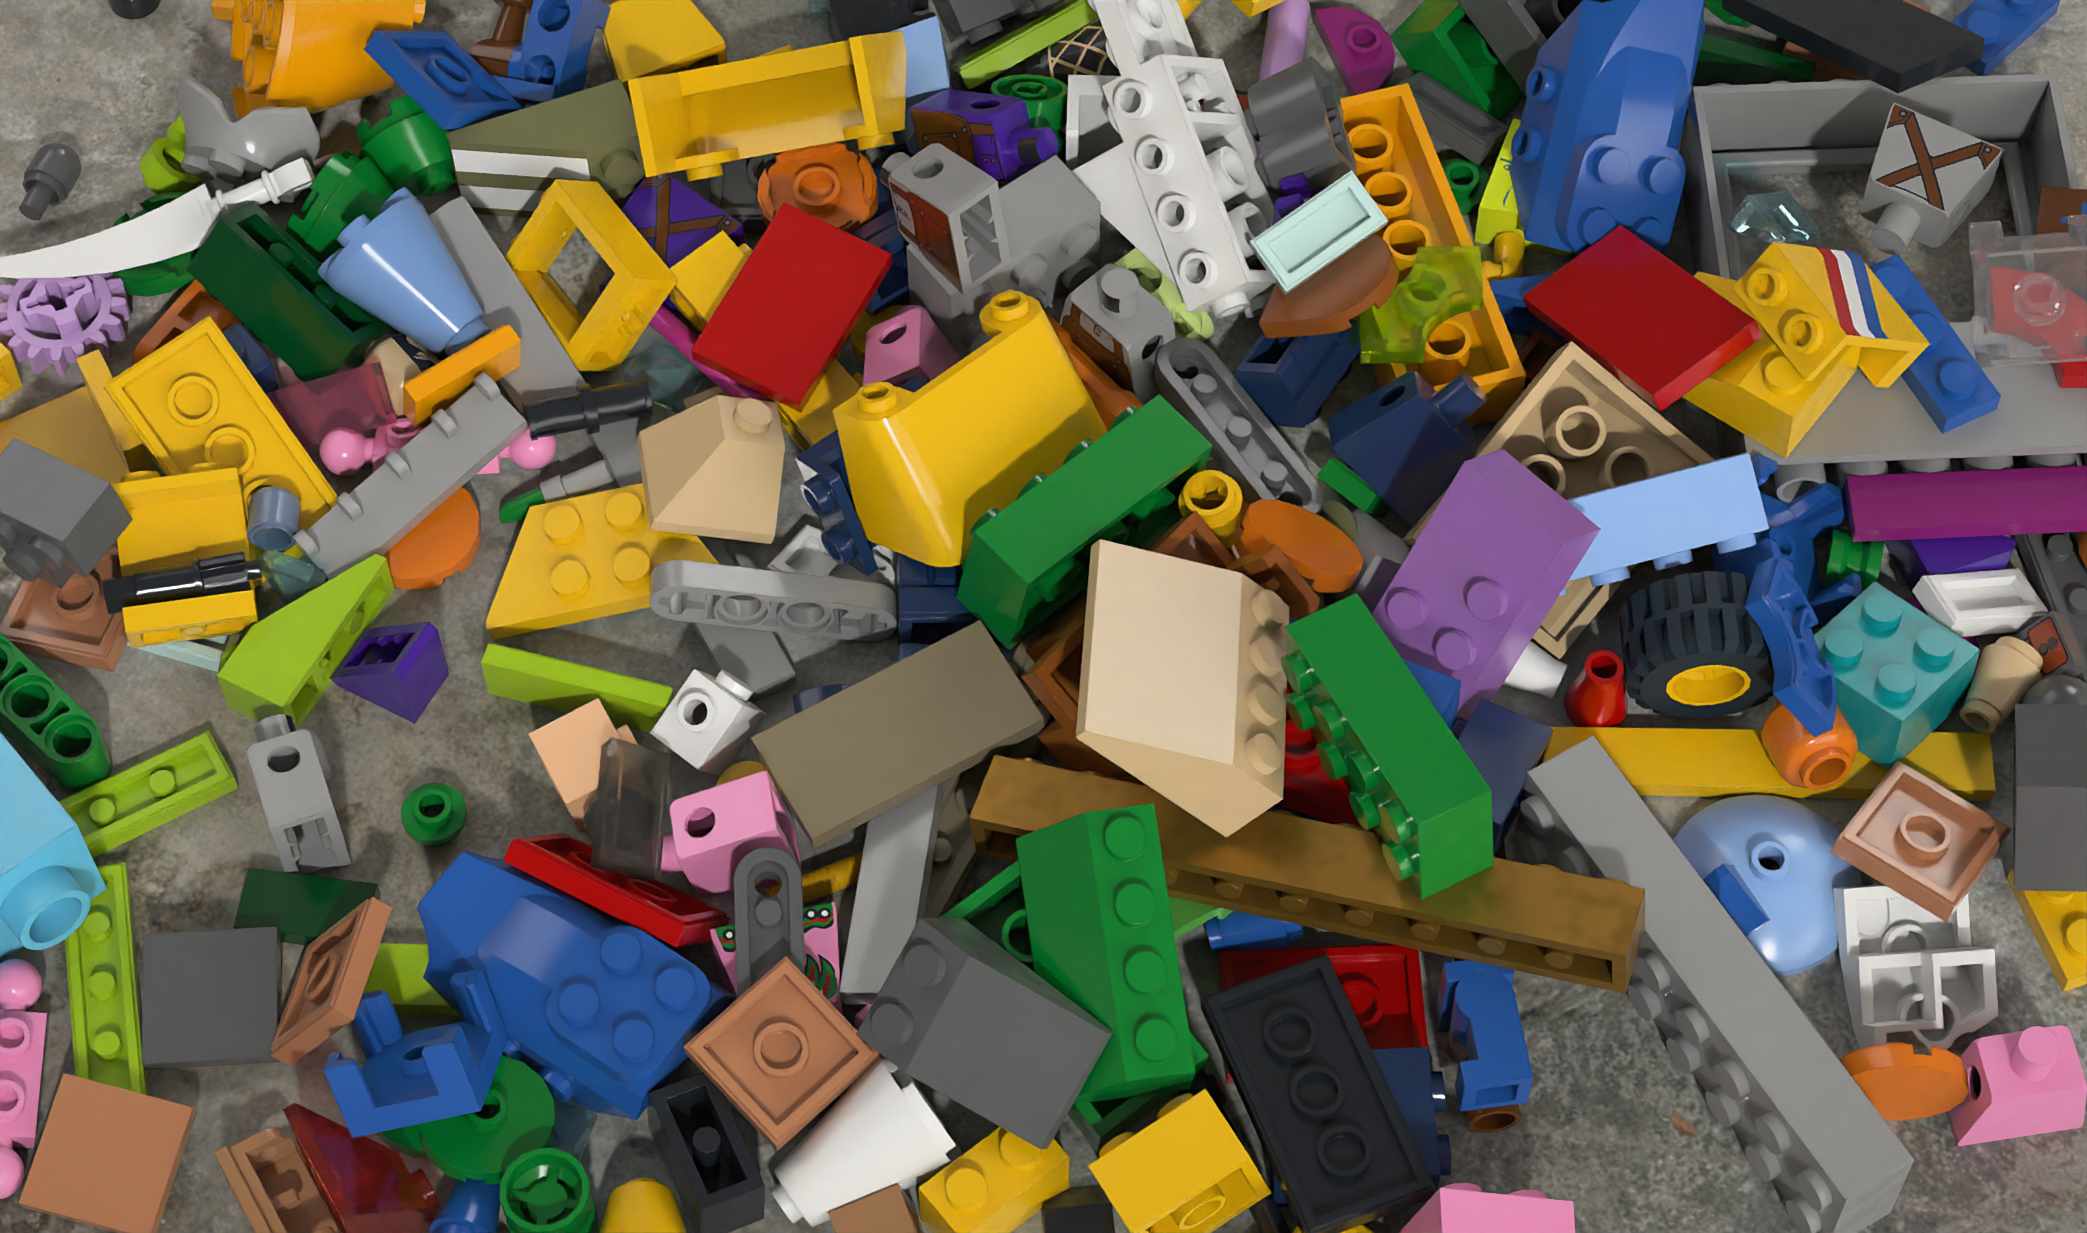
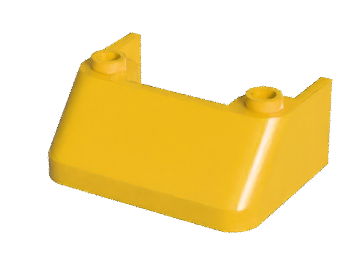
M903 30L862 35L836 43L682 72L627 80L646 177L686 170L688 181L723 175L721 163L851 139H857L859 150L895 144L893 132L905 130L907 50Z

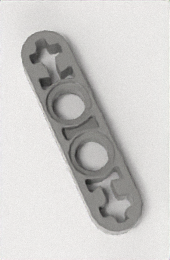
M672 560L661 563L650 574V607L657 615L670 620L861 642H874L885 639L892 635L897 628L896 595L889 587L875 582L686 560ZM736 595H748L756 598L750 600H735L728 597ZM810 602L819 605L813 607H798L793 606L792 604Z

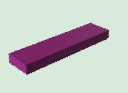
M2087 465L1847 476L1843 488L1852 542L2087 531Z

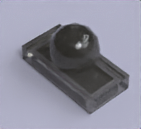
M613 737L601 746L597 794L589 802L583 816L585 832L592 841L591 867L648 883L661 875L671 754Z

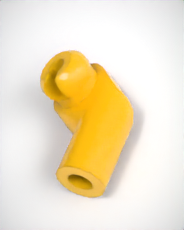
M1502 232L1495 237L1493 262L1487 260L1481 262L1489 284L1491 281L1523 277L1525 239L1520 234Z

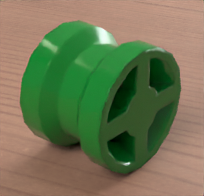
M1832 529L1822 572L1821 590L1851 573L1860 576L1863 591L1874 581L1877 582L1883 556L1884 541L1852 542V538L1849 537L1846 531Z

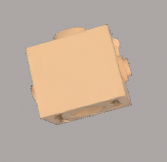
M599 698L529 733L536 752L579 833L649 797L635 766V763L643 760L644 756L627 724L615 729Z

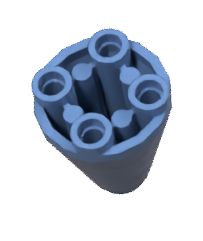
M406 187L399 189L390 196L379 210L380 215L372 221L365 214L352 221L337 239L344 248L332 254L317 271L321 278L336 293L439 357L445 355L449 357L491 332V329L482 321L485 315L424 206Z

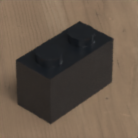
M703 1072L648 1093V1128L695 1233H729L764 1219L765 1184L724 1094Z

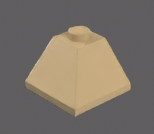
M716 395L639 432L636 442L650 530L772 544L776 532L785 443L777 403L752 398L745 399Z

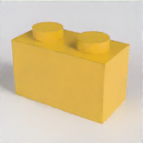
M999 1127L918 1188L920 1219L932 1233H1011L1070 1188V1156L1054 1138L1048 1149H1039L1004 1128Z

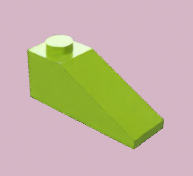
M375 553L252 625L239 644L235 643L226 650L218 667L217 678L227 707L258 722L272 715L285 714L292 717L294 724L302 725L332 682L330 679L331 675L362 631L369 629L394 593L395 588L387 558Z

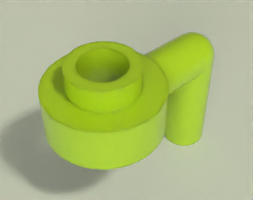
M206 87L210 89L218 98H220L214 90H212L209 87ZM181 114L168 127L165 137L155 139L139 159L143 180L148 188L157 195L174 191L188 193L202 180V178L188 173L180 166L185 155L183 150L185 129Z

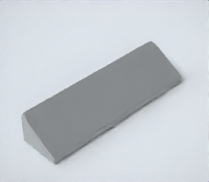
M461 196L453 199L430 214V219L485 315L482 321L491 329V332L504 324H510L521 339L520 367L496 381L497 386L507 401L524 417L523 402H534L576 393L577 386L587 384L466 198Z

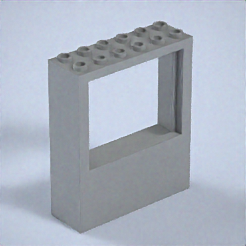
M2016 72L2010 75L1989 76L1957 74L1951 77L1933 78L1901 93H1896L1871 80L1852 81L1844 78L1834 79L1829 82L1791 83L1788 81H1775L1769 84L1749 85L1716 83L1709 86L1693 87L1679 154L1683 157L1686 168L1682 192L1694 275L1699 271L1737 281L1744 275L1729 176L1871 171L1890 109L1894 103L2003 149L1998 166H2004L2023 269L2025 273L2035 275L2034 247L2042 187L2080 189L2057 73L2032 74L2030 72ZM2080 287L2075 290H2068L2087 304V288ZM1990 321L1948 322L2001 395L1996 410L1950 431L1941 433L1901 375L1889 388L1875 387L1859 366H1857L1856 373L1786 459L1716 417L1715 423L1720 458L1740 453H1750V457L1758 453L1777 461L1778 470L1768 475L1769 478L1762 485L1758 486L1759 492L1789 503L1821 483H1830L1843 489L1847 476L2015 469L2013 456L2023 455L2025 468L2087 465V388H2060L2053 367L2036 348L2016 337L1991 333Z

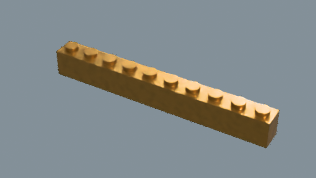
M994 755L969 816L977 856L1014 863L1018 860L1015 843L1018 837L1084 812L1154 803L1168 897L1624 994L1627 992L1645 929V888L1631 886L1616 878L1597 879L1563 872L1559 868L1548 864L1529 865L1494 856L1493 866L1421 900L1407 878L1399 881L1391 872L1382 852V844L1384 842L1378 833L1365 831L1353 824L1339 823L1334 825L1300 818L1298 815L1285 810H1273L1263 812L1226 838L1146 784L1140 785L1111 779L1095 771L1077 772L1052 767L1032 758L1014 759Z

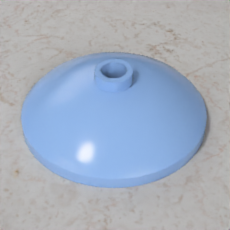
M1750 794L1717 801L1696 813L1680 829L1673 841L1702 880L1723 863L1733 865L1770 918L1769 922L1746 938L1776 977L1794 975L1810 970L1829 959L1839 950L1833 888L1863 886L1861 870L1831 853L1841 833L1825 817L1811 808L1790 799L1772 795ZM1764 858L1774 860L1779 864L1780 868L1777 870L1765 869L1761 866L1759 860Z

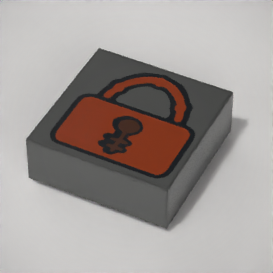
M2052 610L2013 636L2028 643L2040 654L2043 659V667L2040 670L2042 678L2051 675L2076 677L2087 670L2086 661L2065 613Z

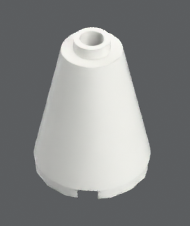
M881 1055L775 1168L774 1173L780 1183L770 1189V1191L793 1224L804 1217L814 1227L830 1220L828 1212L897 1183L905 1190L928 1181L964 1153L957 1142H954L944 1128L945 1124L915 1080Z

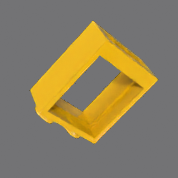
M555 179L553 184L542 194L539 205L522 231L511 241L509 251L504 257L578 371H617L678 282L675 275L607 192L595 181ZM576 227L615 273L585 319L547 273Z

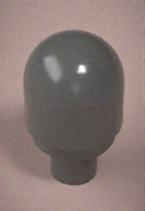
M50 143L40 148L24 173L23 187L27 194L19 206V211L25 217L38 221L42 218L48 205H59L62 200L67 199L81 173L80 159L71 147L62 143Z

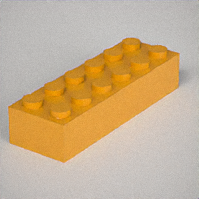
M1409 83L1341 98L1340 102L1344 118L1343 125L1353 149L1356 177L1388 220L1387 224L1374 234L1380 236L1388 244L1399 269L1396 287L1385 304L1378 310L1373 304L1353 318L1357 320L1367 339L1364 348L1379 387L1385 386L1409 371H1416L1439 392L1459 374L1465 372L1478 384L1487 398V402L1465 420L1470 427L1499 421L1523 393L1526 373Z

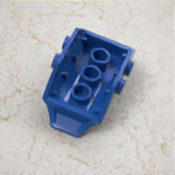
M1582 0L1538 50L1535 66L1530 71L1526 81L1527 99L1520 127L1516 130L1512 139L1511 152L1513 157L1509 169L1526 241L1581 254L1621 225L1661 254L1665 252L1671 238L1685 182L1686 168L1683 157L1678 153L1683 126L1688 115L1689 98L1706 25H1704L1705 0H1611L1604 3Z
M469 851L461 852L419 901L417 907L424 925L429 949V962L423 978L466 1021L450 980L456 973L481 968L509 1035L502 1056L524 1062L539 1074L545 1081L553 1098L558 1102L567 1103L569 1099H572L591 1112L637 1120L648 1107V1093L663 1088L688 1057L684 1052V1046L727 1009L736 997L709 980L696 965L683 958L672 945L629 926L628 923L501 859L490 858Z

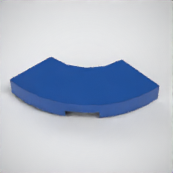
M1774 556L1757 565L1744 607L1759 626L1770 650L1775 673L1773 694L1812 736L1816 737L1833 729L1837 696L1832 660L1822 662L1817 643L1810 628L1819 623L1816 615L1796 580L1781 561L1777 560Z

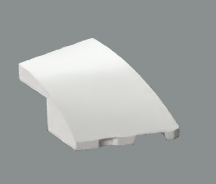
M1884 884L1833 888L1840 962L1852 1026L1859 1049L1870 1045L1905 1042V1044H1913L1914 1054L1931 1056L1930 1046L1942 1047L1947 1050L1952 1046L1955 1039L1967 1032L1973 1033L1998 1017L1995 950L1971 946L1968 894L1949 920L1945 922Z

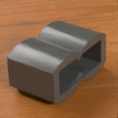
M1312 56L1248 87L1249 108L1244 110V117L1252 136L1260 143L1261 157L1256 160V167L1260 179L1270 192L1277 191L1280 195L1286 197L1280 186V179L1302 173L1307 177L1312 190L1330 186L1351 170L1356 175L1355 157L1348 134L1343 125V110L1332 76Z

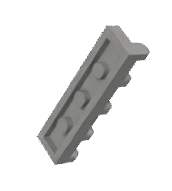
M482 372L474 379L475 385L445 411L442 409L438 410L431 416L432 422L398 452L392 450L383 458L385 463L351 493L343 492L335 499L337 505L307 531L301 529L292 537L297 549L327 581L375 553L380 556L384 555L528 429L526 419L502 396L499 387L489 375Z

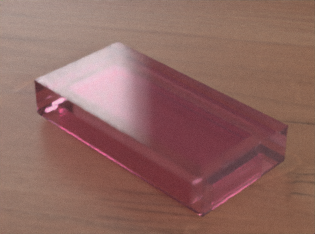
M380 362L266 393V396L303 448L320 444L323 438L332 431L341 430L352 435L397 422Z

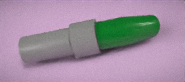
M603 459L565 476L559 474L540 482L539 487L522 493L502 505L499 513L500 523L506 524L525 519L531 506L582 496L613 483L614 476L609 464Z

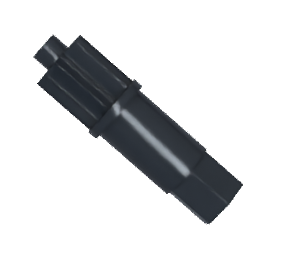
M244 552L205 559L195 557L191 559V562L103 579L102 585L108 614L123 612L122 608L251 590L250 580L262 578L259 559L246 561Z

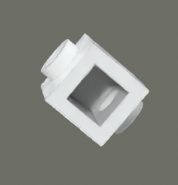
M694 669L650 733L696 769L720 776L729 768L766 713L748 700L754 691L729 672L721 670L717 677Z

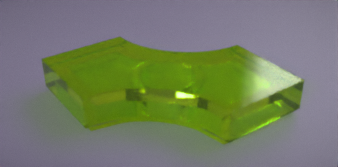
M1480 246L1418 247L1412 271L1395 287L1385 304L1378 310L1373 304L1358 315L1360 364L1423 363L1426 343L1430 335L1440 324L1457 314L1482 310L1484 295Z

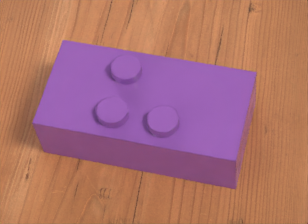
M1504 449L1464 461L1373 611L1372 616L1402 659L1461 680L1458 718L1461 717L1469 721L1481 698L1490 702L1493 701L1601 528Z

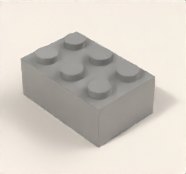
M1054 155L999 189L1012 263L967 295H962L911 244L906 246L909 304L922 306L930 312L931 319L958 353L960 359L965 358L992 339V337L983 332L979 315L981 310L995 295L1008 289L1020 291L1037 299L1045 310L1049 304L1074 291L1100 270L1101 203L1057 155Z

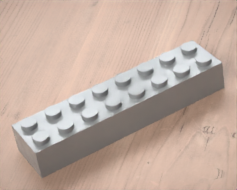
M1591 736L1528 771L1514 834L1515 842L1521 855L1530 865L1548 864L1559 868L1563 872L1597 879L1616 878L1631 886L1645 888V929L1628 985L1630 1001L1643 1019L1646 1021L1653 1019L1667 1038V1049L1677 1067L1686 1074L1692 1072L1704 1088L1708 1107L1716 1120L1726 1128L1732 1126L1746 1145V1156L1755 1173L1765 1182L1772 1181L1786 1200L1787 1213L1800 1233H1858L1891 1213L1914 1162V1158L1596 738Z

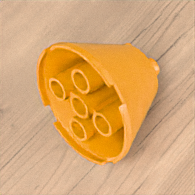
M234 0L230 60L242 62L243 88L232 87L231 89L236 118H243L253 109L267 106L306 107L309 114L312 115L396 87L398 84L364 48L376 31H413V24L420 25L423 20L426 0Z

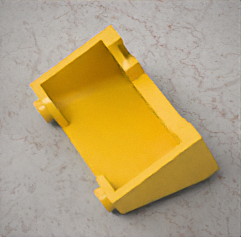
M1008 289L1005 292L999 293L981 310L979 315L981 328L992 339L916 392L893 386L888 382H873L861 387L857 394L833 410L856 515L867 540L930 566L953 567L960 565L968 555L972 540L970 530L984 513L995 507L1002 511L1017 499L1020 490L1034 476L1044 473L1048 477L1063 465L1067 455L1080 442L1090 439L1094 443L1107 433V428L1040 302L1020 291Z

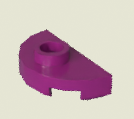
M1341 7L1314 9L1313 23L1349 95L1354 96L1383 89L1389 83L1393 74L1395 52L1392 40L1381 24L1357 10Z

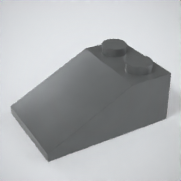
M920 918L856 1033L857 1036L904 1073L1039 1149H1048L1113 1034L1110 1029L963 918Z

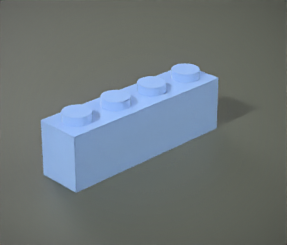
M1740 453L1565 499L1601 528L1568 581L1590 576L1592 587L1630 578L1627 566L1653 559L1655 570H1661L1693 561L1690 549L1716 543L1718 553L1722 554L1756 545L1754 533L1769 529L1750 453ZM1566 587L1563 588L1559 596L1567 594Z

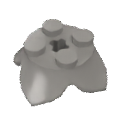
M184 73L178 85L177 103L185 129L183 149L185 155L180 166L192 175L207 180H214L217 177L233 184V189L262 178L261 172L264 170L271 173L281 166L300 158L309 161L316 176L334 154L338 153L333 151L328 155L315 158L320 148V135L306 107L267 106L253 109L243 118H236L233 122L227 113L229 104L222 103L220 98L195 80L192 75ZM301 191L280 198V201L293 202L295 196H298Z

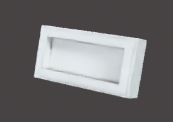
M2019 568L1926 575L1920 578L1912 590L1929 617L1960 637L2020 632L2049 613Z

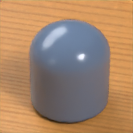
M269 486L260 489L252 496L249 503L247 537L253 545L266 551H282L295 545L292 537L299 531L300 503L295 494L283 487Z

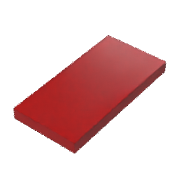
M1621 225L1522 296L1530 313L1567 341H1572L1604 369L1659 411L1666 409L1763 337L1755 319Z

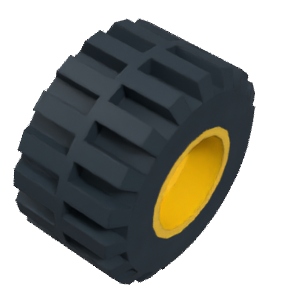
M1718 571L1676 575L1673 578L1662 579L1650 584L1649 588L1637 591L1631 596V601L1624 603L1621 608L1619 623L1626 690L1629 697L1635 699L1637 705L1643 709H1653V713L1664 716L1711 718L1745 711V709L1768 701V697L1774 696L1775 673L1770 650L1759 626L1744 607L1753 577H1745L1741 573H1722Z

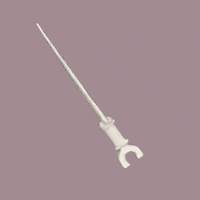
M300 158L281 166L271 173L264 170L261 172L262 178L226 193L219 189L215 192L216 197L212 198L204 183L170 203L99 233L60 245L0 257V277L67 278L112 273L172 258L200 248L220 218L253 202L258 206L271 200L274 204H278L281 197L309 188L316 177L309 161Z

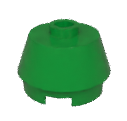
M409 95L387 103L391 113L374 126L371 120L363 119L358 124L355 133L362 147L359 157L363 159L369 156L395 191L406 187L414 196H432L449 189L455 184L456 178L446 133L457 129H442Z
M345 148L341 155L338 153L334 154L309 188L312 191L301 209V214L305 217L301 218L297 214H292L285 231L318 262L324 263L332 254L344 248L337 240L341 232L352 221L363 214L372 221L380 215L379 210L381 206L396 191L369 156L361 159Z

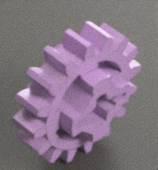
M112 272L67 278H15L17 282L15 286L0 285V298L2 300V303H0V342L5 347H8L16 364L28 359L33 373L40 374L47 364H54L58 376H65L68 364L77 362L76 358L97 349L100 350L103 358L108 359L112 355L107 342L109 340L124 341L126 334L122 323L131 320V313L126 301L128 297L121 278L114 279Z

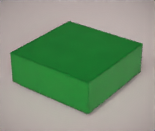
M1329 458L1317 474V477L1365 513L1383 519L1391 508L1345 461Z

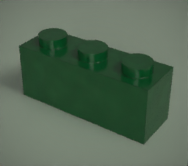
M255 202L220 218L186 269L203 285L210 297L222 303L248 327L249 332L255 339L266 344L292 368L295 376L300 381L311 386L319 395L353 377L363 363L364 354L368 347L375 340L379 339L388 327L377 317L336 293L317 273L322 264Z

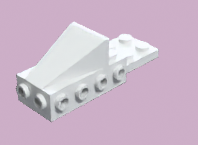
M1087 0L1092 9L1098 14L1107 37L1105 42L1107 54L1121 74V76L1103 85L1102 88L1109 104V120L1116 132L1121 135L1123 143L1075 168L1071 172L1101 203L1100 214L1179 288L1188 312H1213L1215 318L1228 317L1238 312H1244L1246 318L1262 315L1276 283L1267 270H1259L1262 263L1250 248L1249 243L1272 226L1277 199L1274 192H1270L1264 186L1258 174L1256 160L1260 158V155L1246 124L1244 113L1223 59L1198 57L1177 0ZM1202 98L1204 101L1203 111L1199 104V100Z

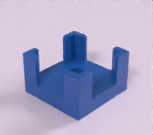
M1758 453L1751 457L1757 484L1760 486L1769 478L1768 475L1778 470L1777 461ZM1821 483L1789 503L1760 492L1769 529L1754 533L1757 544L1722 554L1718 553L1716 543L1711 544L1714 571L1722 573L1735 572L1744 574L1745 577H1753L1758 564L1774 556L1777 560L1779 559L1800 586L1819 623L1810 627L1811 630L1837 616L1863 592L1861 578L1855 573H1851L1821 590L1814 539L1848 519L1844 489L1830 483Z
M481 968L456 973L450 980L466 1020L458 1023L405 1034L390 996L386 991L378 990L362 994L354 1020L351 1021L366 1057L362 1070L353 1058L343 1059L341 1052L330 1053L323 1068L352 1138L482 1110L509 1035Z

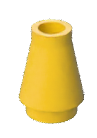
M1205 470L1196 473L1186 482L1179 495L1178 504L1182 516L1196 510L1226 549L1232 547L1236 542L1238 535L1237 524L1243 500L1239 485L1234 479L1220 471Z

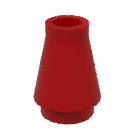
M1599 650L1591 653L1587 657L1584 667L1565 693L1564 707L1566 713L1577 727H1616L1624 720L1627 714L1628 698L1623 678L1624 665L1621 658L1611 651Z

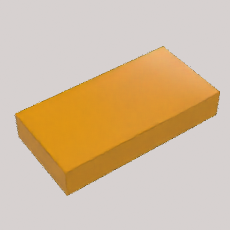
M504 324L405 382L403 385V412L415 429L431 420V416L438 410L442 409L445 411L475 385L474 379L482 372H485L496 382L518 369L521 360V339L510 324Z

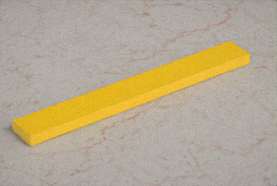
M1549 727L1553 729V734L1545 760L1546 762L1589 737L1594 736L1639 796L1735 797L1762 794L1782 798L1868 799L1888 773L1887 769L1860 751H1857L1850 772L1836 785L1821 790L1791 786L1780 776L1764 748L1761 730ZM1931 732L1901 761L1966 801H1992L1995 794L1996 786L1990 734Z

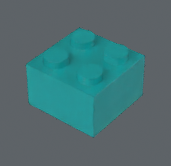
M1875 581L1814 635L1822 662L1832 660L1837 703L1856 734L1858 751L1888 771L1897 760L1901 762L1965 702L1980 649Z

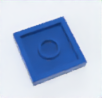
M376 31L364 48L383 70L442 129H460L524 109L446 31Z

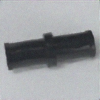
M645 377L596 389H591L590 384L580 385L576 387V393L522 403L524 418L528 421L531 441L582 429L585 430L587 435L600 432L601 425L654 415L651 393Z

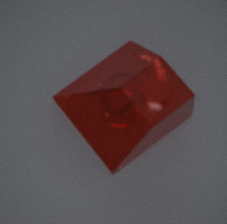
M297 1103L282 1109L301 1158L342 1233H430L429 1227L433 1221L430 1210L440 1205L432 1185L421 1168L409 1173L397 1151L366 1136L352 1138L347 1127Z

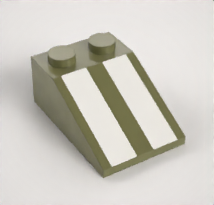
M621 79L446 133L459 197L464 196L475 214L530 218L539 205L542 194L553 184L555 179L598 182L621 210L646 176L633 107Z

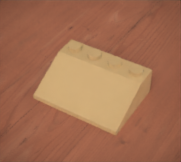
M1572 341L1554 353L1478 446L1474 458L1504 449L1564 499L1714 460ZM1447 489L1403 538V541L1411 547L1417 541ZM1638 563L1627 566L1629 574ZM1590 576L1568 581L1565 585L1567 594L1556 599L1530 641L1555 659L1560 660L1624 580L1592 587Z
M1099 539L1091 545L1075 738L1226 838L1283 799L1287 678L1282 668L1281 657L1287 655L1285 626L1289 625L1290 606L1285 604L1275 592L1262 588L1242 573Z

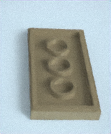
M981 620L750 738L755 753L815 849L1044 730L1045 723L1044 717Z

